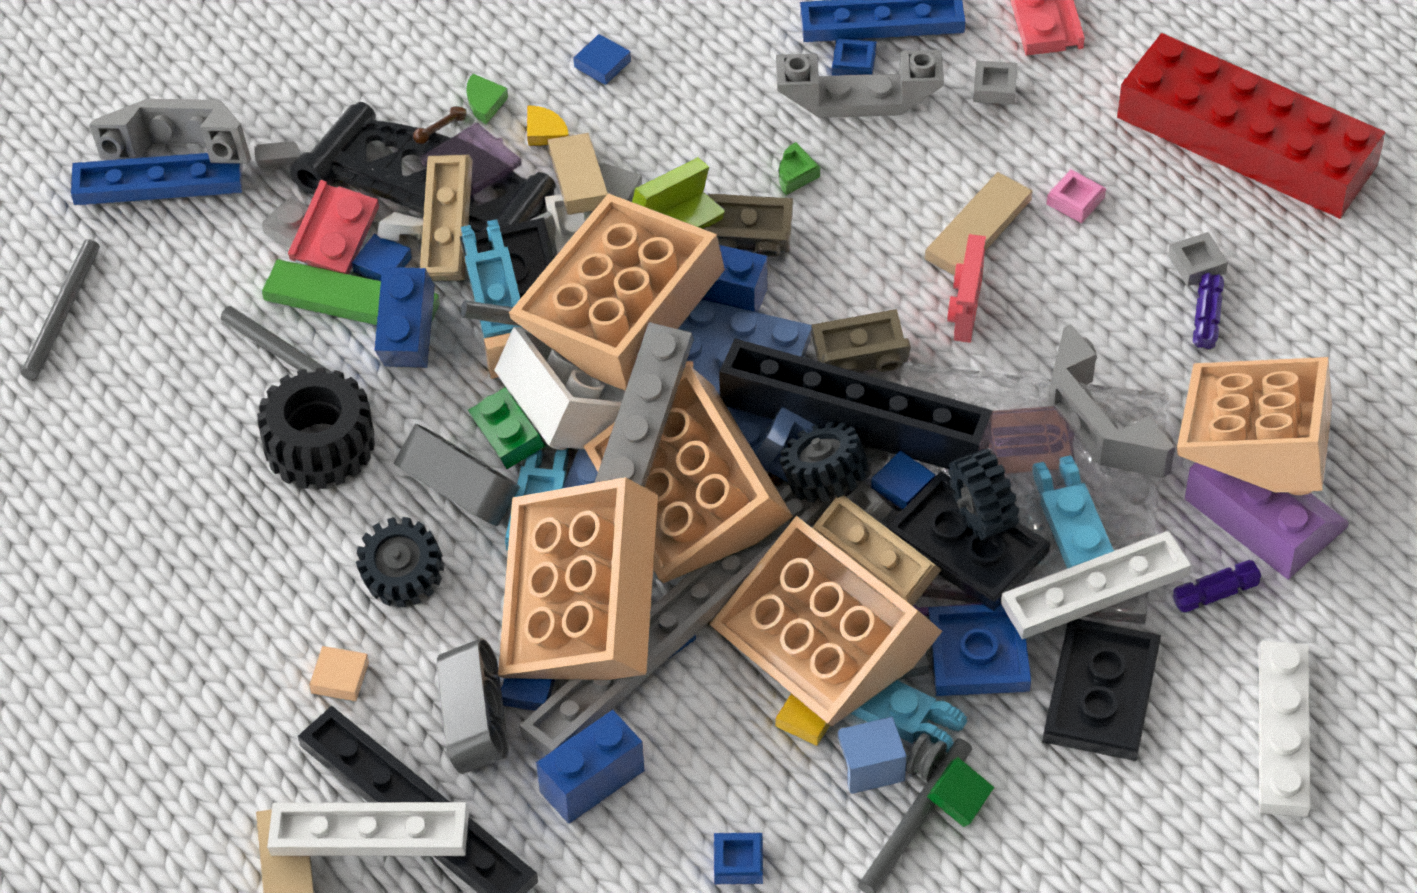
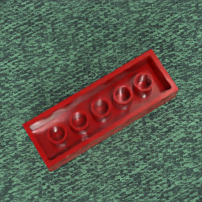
M1162 32L1121 83L1117 118L1338 219H1341L1377 168L1386 133L1379 128Z

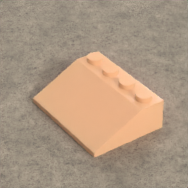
M608 193L509 312L510 318L589 376L626 391L648 323L651 322L678 329L724 272L725 268L717 234Z
M1329 358L1194 363L1177 444L1178 456L1275 493L1289 492L1293 495H1306L1313 491H1322L1332 413Z
M690 365L686 367L683 371L645 488L658 494L653 570L658 579L663 583L759 543L793 517L714 385ZM614 423L583 446L597 471H599Z
M624 477L512 498L498 676L520 679L611 680L646 675L658 494Z
M797 516L709 624L830 726H834L913 669L942 633V630Z

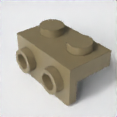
M708 193V196L725 211L722 220L703 228L717 234L719 245L735 249L754 250V253L767 257L779 256L780 252H790L793 198Z
M897 309L811 324L810 332L818 362L858 373L877 369L879 372H889L900 368L908 362L911 346L909 339H904Z

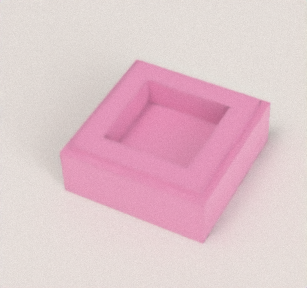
M1071 169L1049 192L1046 204L1083 223L1105 198L1106 188Z

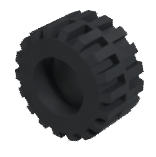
M316 368L315 372L310 373L303 369L297 371V376L292 378L289 375L280 379L281 385H272L266 391L267 398H262L259 404L260 413L257 414V422L266 461H269L270 469L274 474H281L283 481L288 484L297 481L299 488L308 489L309 485L312 484L316 485L317 489H326V484L335 482L336 486L345 483L346 476L355 477L361 472L360 465L368 464L371 459L370 451H373L375 447V434L367 394L363 388L359 389L358 382L352 377L345 379L344 373L337 370L330 374L326 373V368ZM316 424L332 425L330 428L316 433L301 432L303 429Z

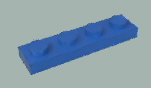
M822 0L800 2L803 42L836 41V38L870 39L965 33L966 21L962 0Z
M208 153L72 163L71 196L74 205L242 193V164L211 163Z

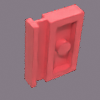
M1010 0L1026 56L1066 51L1067 46L1076 45L1077 49L1084 48L1085 37L1074 0Z
M320 180L288 251L289 259L295 262L298 260L307 263L308 266L350 274L352 261L359 254L379 209L378 199L340 186L336 188L327 185L326 181Z
M969 234L964 263L956 264L953 289L959 290L957 297H950L947 322L955 323V341L971 343L983 279L986 236Z

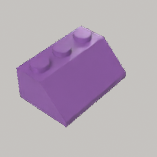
M1196 462L1189 469L1184 499L1288 580L1348 528L1349 522L1311 493L1306 495H1293L1289 492L1275 493Z

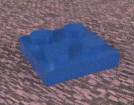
M983 604L928 607V619L942 630V633L931 645L936 696L1030 692L1031 676L1026 639H1021L1002 604L995 611Z

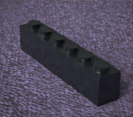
M736 338L719 371L720 397L727 407L769 419H774L781 407L814 425L819 424L821 429L825 428L826 422H834L836 427L840 422L846 423L848 428L852 426L855 429L861 444L892 454L902 451L914 460L945 469H950L949 464L955 460L982 449H988L990 444L993 410Z

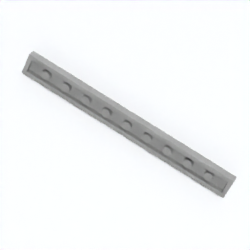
M868 462L869 469L868 471H865L866 477L863 481H865L871 475L870 462ZM855 480L857 486H859L863 482ZM788 484L779 494L793 515L791 519L759 543L690 572L651 607L646 675L611 680L570 679L519 725L521 736L547 755L614 709L720 612L796 516L810 527H813L836 498V494L830 495V501L822 502L820 497H817L815 503L808 502L806 497L803 500L798 499ZM845 488L843 490L845 494L844 496L847 497L854 490L851 491L848 488Z

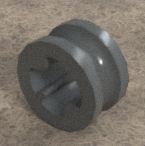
M926 733L921 734L908 757L906 772L912 775L915 772H920L922 779L928 782L943 760L947 744L943 741L932 743L930 735Z

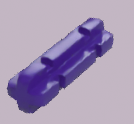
M1205 273L1202 275L1201 282H1199V298H1197L1194 323L1196 330L1193 331L1192 340L1197 348L1213 349L1218 340V324H1220L1223 299L1221 292L1224 290V279L1220 274Z
M1246 560L1234 565L1235 570L1227 567L1195 579V585L1192 582L1179 585L1173 589L1172 597L1180 612L1186 613L1199 608L1198 603L1200 602L1203 605H1207L1237 594V588H1241L1243 591L1260 584V570L1253 560Z

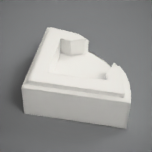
M394 212L379 222L377 236L383 239L399 241L400 234L416 236L417 241L422 240L423 219Z

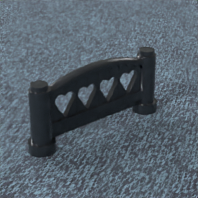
M364 102L350 105L312 151L301 154L290 168L291 177L296 185L311 195L315 194L320 180L326 181L327 185H331L334 179H337L424 214L427 168L404 176L402 175V159L407 155H416L420 158V161H427L428 156L469 155L473 163L468 225L471 226L474 233L487 230V221L497 219L499 227L529 221L539 216L545 208V197L553 196L556 188L554 180L546 173L537 172L527 179L522 178L486 153L436 132L429 136V140L425 144H418L413 139V133L418 129L417 127L375 120L376 114L374 110ZM371 141H380L385 147H395L398 149L393 154L371 162L366 161V145ZM481 183L491 185L494 190L502 189L507 192L501 197L480 205L475 204L474 188Z

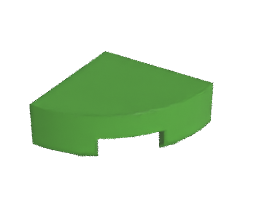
M476 74L470 76L466 87L469 106L472 109L473 115L482 123L487 124L508 99V89Z
M797 142L791 144L784 151L779 165V184L786 195L820 177V166Z

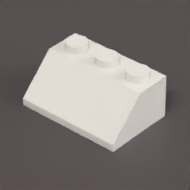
M513 326L494 370L509 393L523 409L526 417L541 434L543 441L550 447L558 450H566L567 448L584 449V445L615 422L625 394L624 390L589 376L523 327Z

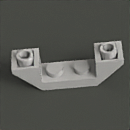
M941 50L900 51L899 74L819 76L817 54L776 55L777 91L818 118L902 115L944 86Z
M147 98L94 119L89 124L101 160L140 158L151 142L205 144L211 163L248 164L251 160L241 123L221 100Z
M1071 324L1064 327L1051 378L1049 405L1099 465L1162 478L1171 474L1175 445L1170 434L1165 429H1160L1149 415L1118 430L1114 418L1109 413H1103L1093 401L1092 395L1086 386L1093 382L1095 362L1097 360V353L1092 342L1086 337L1082 338Z

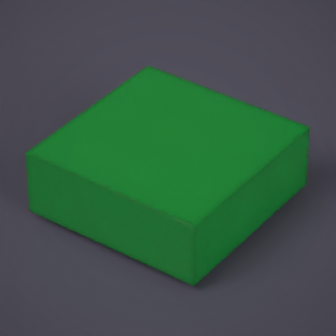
M956 757L950 761L927 795V798L962 827H965L973 821L995 787L959 757Z

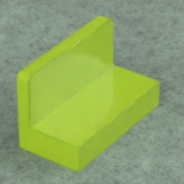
M699 157L635 188L632 200L635 204L701 229L722 220L725 212L723 208L704 193L709 166Z

